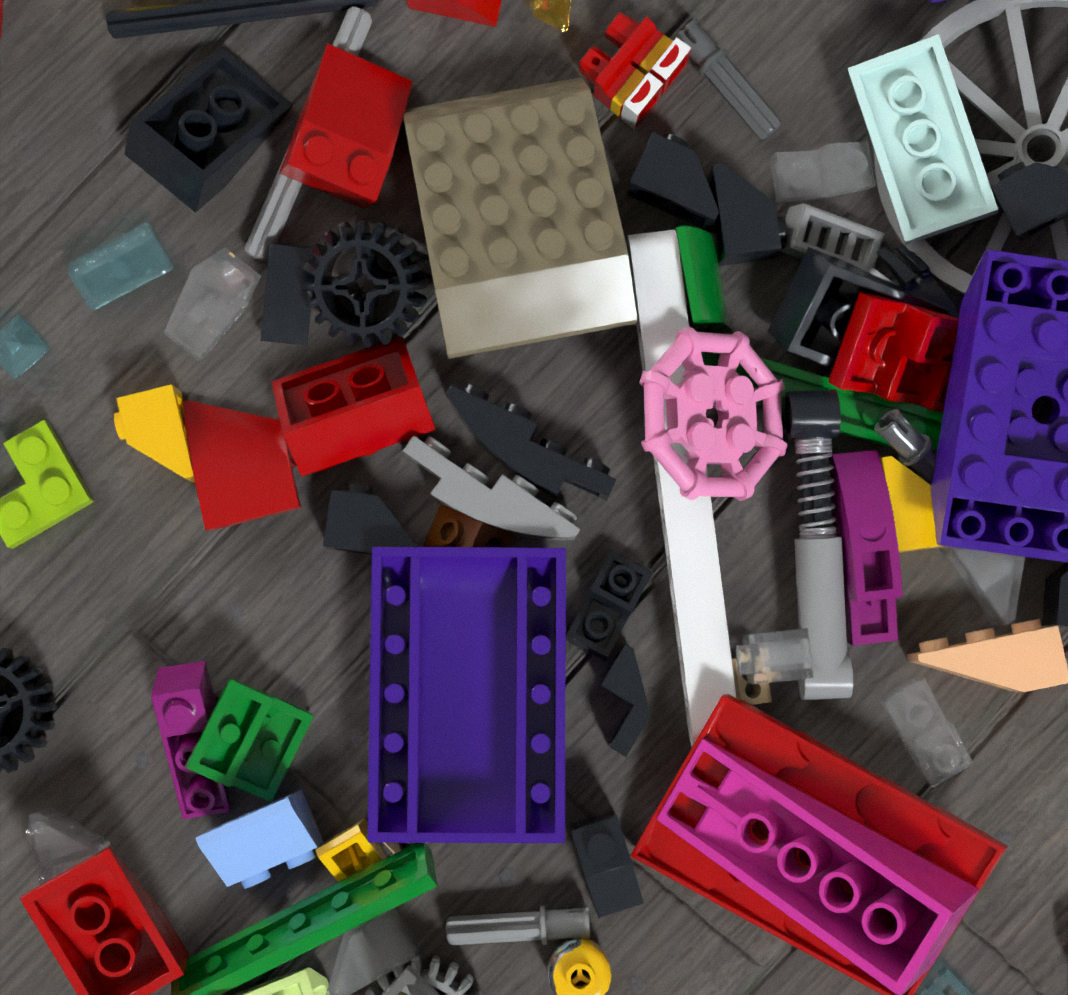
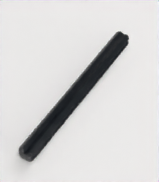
M193 0L112 10L107 13L106 21L109 33L113 38L117 39L348 10L352 6L358 8L375 7L378 5V0Z

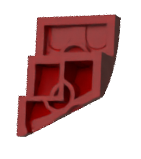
M860 292L828 383L839 389L874 393L885 400L919 404L931 411L943 412L959 319L905 302Z
M194 401L183 402L190 459L206 531H213L302 508L292 467H296L283 436L280 420Z

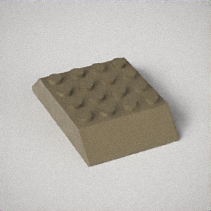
M583 77L405 109L404 122L448 359L637 324L627 246L591 89Z

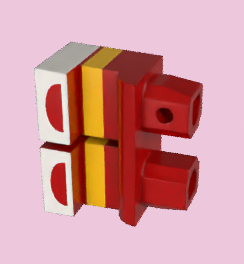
M619 12L605 31V38L620 50L611 59L596 46L591 47L581 59L579 71L594 85L593 96L635 130L658 102L660 96L666 92L686 67L692 48L677 37L673 41L656 29L655 24L647 16L641 23H638L636 20Z

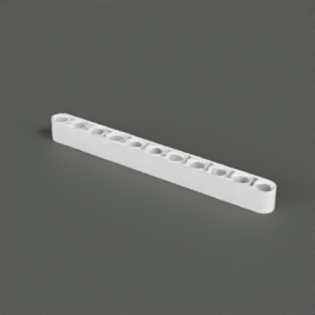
M674 229L627 235V251L637 313L636 326L642 373L650 371L674 343L678 331L689 327L679 245ZM682 363L669 377L675 385L680 384L685 378L681 377L685 372ZM664 399L665 430L667 429L666 399ZM671 443V447L687 464L688 459L684 454L688 453V451L682 444ZM653 456L690 743L691 747H693L721 696L730 694L736 698L711 497L699 496L695 500L683 497L680 494L678 484ZM707 465L705 470L706 477H708Z

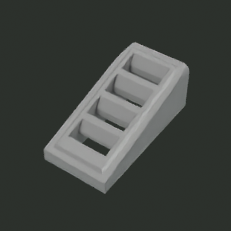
M804 203L789 208L785 219L787 242L786 244H781V252L803 259L808 247L853 264L865 271L875 267L878 257L876 252L880 250L884 236L883 232ZM821 228H827L822 247H816ZM844 233L845 236L840 254H835L839 235ZM861 238L863 239L858 261L851 259L856 239Z

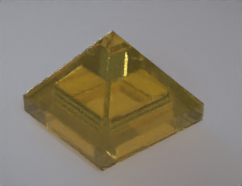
M531 0L529 8L535 18L561 32L568 31L571 0Z

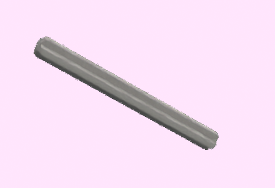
M350 7L344 17L333 46L358 56L372 24L371 15L358 7ZM284 158L245 246L247 254L260 261H268L270 242L277 243L302 186V183L279 174Z

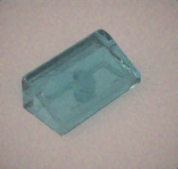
M150 222L136 227L67 265L69 276L91 311L174 269Z

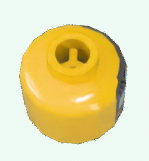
M585 938L568 939L559 944L550 956L548 976L550 987L555 995H605L609 990L612 978L610 962L603 948L593 940ZM582 969L586 970L589 976L582 974ZM577 970V975L571 978L572 973Z

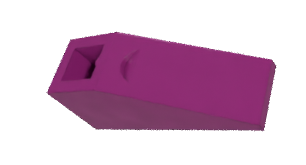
M206 661L158 668L151 699L182 818L189 819L230 812L228 786L185 767L216 706Z

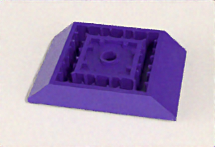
M986 250L961 302L930 490L938 545L1068 562V261ZM1046 396L1052 402L1053 412L1047 421L1038 423L1032 416V406L1036 399Z

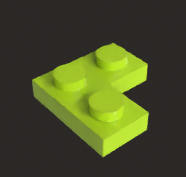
M43 420L3 443L26 483L0 498V535L7 548H16L95 502L50 422Z

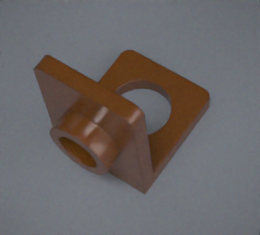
M441 505L423 546L484 547L491 538L496 537L498 547L512 548L515 536L469 517L455 509Z

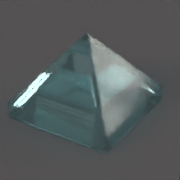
M17 315L0 330V364L15 380L50 350L49 346L20 315Z

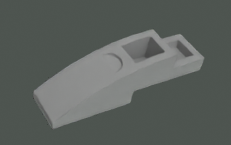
M413 436L403 450L406 457L440 480L430 494L435 500L449 508L500 530L527 538L574 540L580 532V528L574 525L577 517L557 502H554L551 507L535 498L539 490L518 475H515L511 481L502 474L491 490L485 486L490 480L486 475L466 463L463 469L459 468L447 459L451 451L430 436L424 442Z

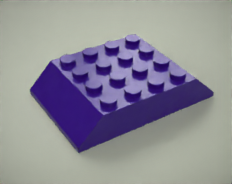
M372 547L368 842L565 843L566 548Z

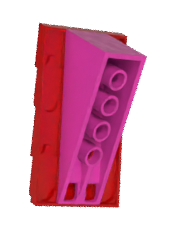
M724 694L718 701L630 856L882 995H915L1008 845L947 810L934 806L884 776L871 772L807 734L794 730L746 701L739 700L730 694Z

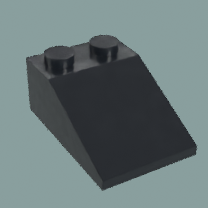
M221 47L130 121L124 155L196 213L226 187L291 111L293 104L226 49Z
M808 247L767 332L787 351L834 367L860 292L905 302L942 314H946L947 309L853 264Z

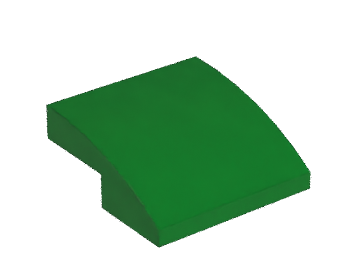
M691 226L676 227L694 330L711 327L712 333L731 331L714 238L711 234L699 228Z
M229 678L185 767L225 786H235L272 802L314 715L271 694Z

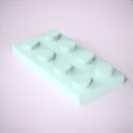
M939 34L848 68L849 76L905 245L998 214V207Z

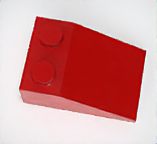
M327 44L279 174L362 209H366L377 201L392 160L413 81L331 44Z
M111 846L28 891L19 898L77 995H149L184 975L189 957L188 951L166 914Z

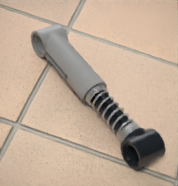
M835 389L787 391L784 404L785 427L788 438L795 439V453L800 454V459L795 463L800 465L801 471L796 474L798 478H801V485L797 489L802 492V498L798 499L797 502L802 504V511L798 515L803 517V524L799 526L800 537L794 539L800 653L797 657L799 694L802 700L850 698L853 693V670L851 658L847 651L842 537L835 535L837 528L832 526V522L836 518L831 516V509H834L835 505L831 503L830 497L835 492L830 490V483L834 479L829 477V470L833 469L834 466L829 464L828 457L833 455L831 437H837L840 431L839 397Z

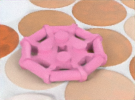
M691 327L678 331L674 343L650 371L642 373L639 382L644 387L645 440L641 442L644 452H651L678 484L680 494L689 500H695L701 496L734 497L739 501H744L752 497L756 484L778 456L785 455L788 446L783 441L781 391L786 389L783 380L776 379L749 345V337L740 331H736L732 335L696 332ZM701 352L721 353L718 366L704 365ZM682 363L685 372L681 377L685 378L680 384L675 385L669 377ZM739 363L758 387L754 388L752 382L746 376L738 375L736 369ZM664 399H666V415H667V429H666V430H665V421H664ZM763 400L764 433L757 431L756 401ZM713 406L718 413V421L715 427L713 420L706 417V410L713 408ZM671 443L682 444L688 451V453L684 454L688 459L687 464L671 447ZM752 449L759 450L743 470L738 460L741 455ZM706 465H720L723 478L706 477Z

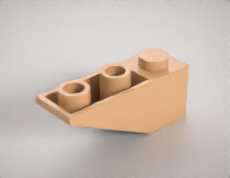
M1040 619L1011 624L1013 633L995 636L994 628L965 633L967 642L950 646L947 637L920 642V652L907 654L909 662L1009 691L1027 692L1068 683V666L1059 627L1041 626Z

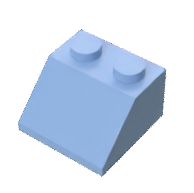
M302 789L218 825L195 838L199 848L228 887L241 881L244 889L270 878L269 868L286 862L288 869H292L314 859L313 849L323 843Z

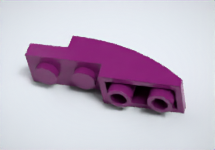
M878 450L833 453L829 457L830 464L834 466L830 470V477L834 479L831 483V490L835 492L832 496V503L835 505L832 513L833 517L836 518L833 522V526L837 528L835 535L842 537L847 643L855 646L898 641L896 598L903 597L901 567L893 510Z

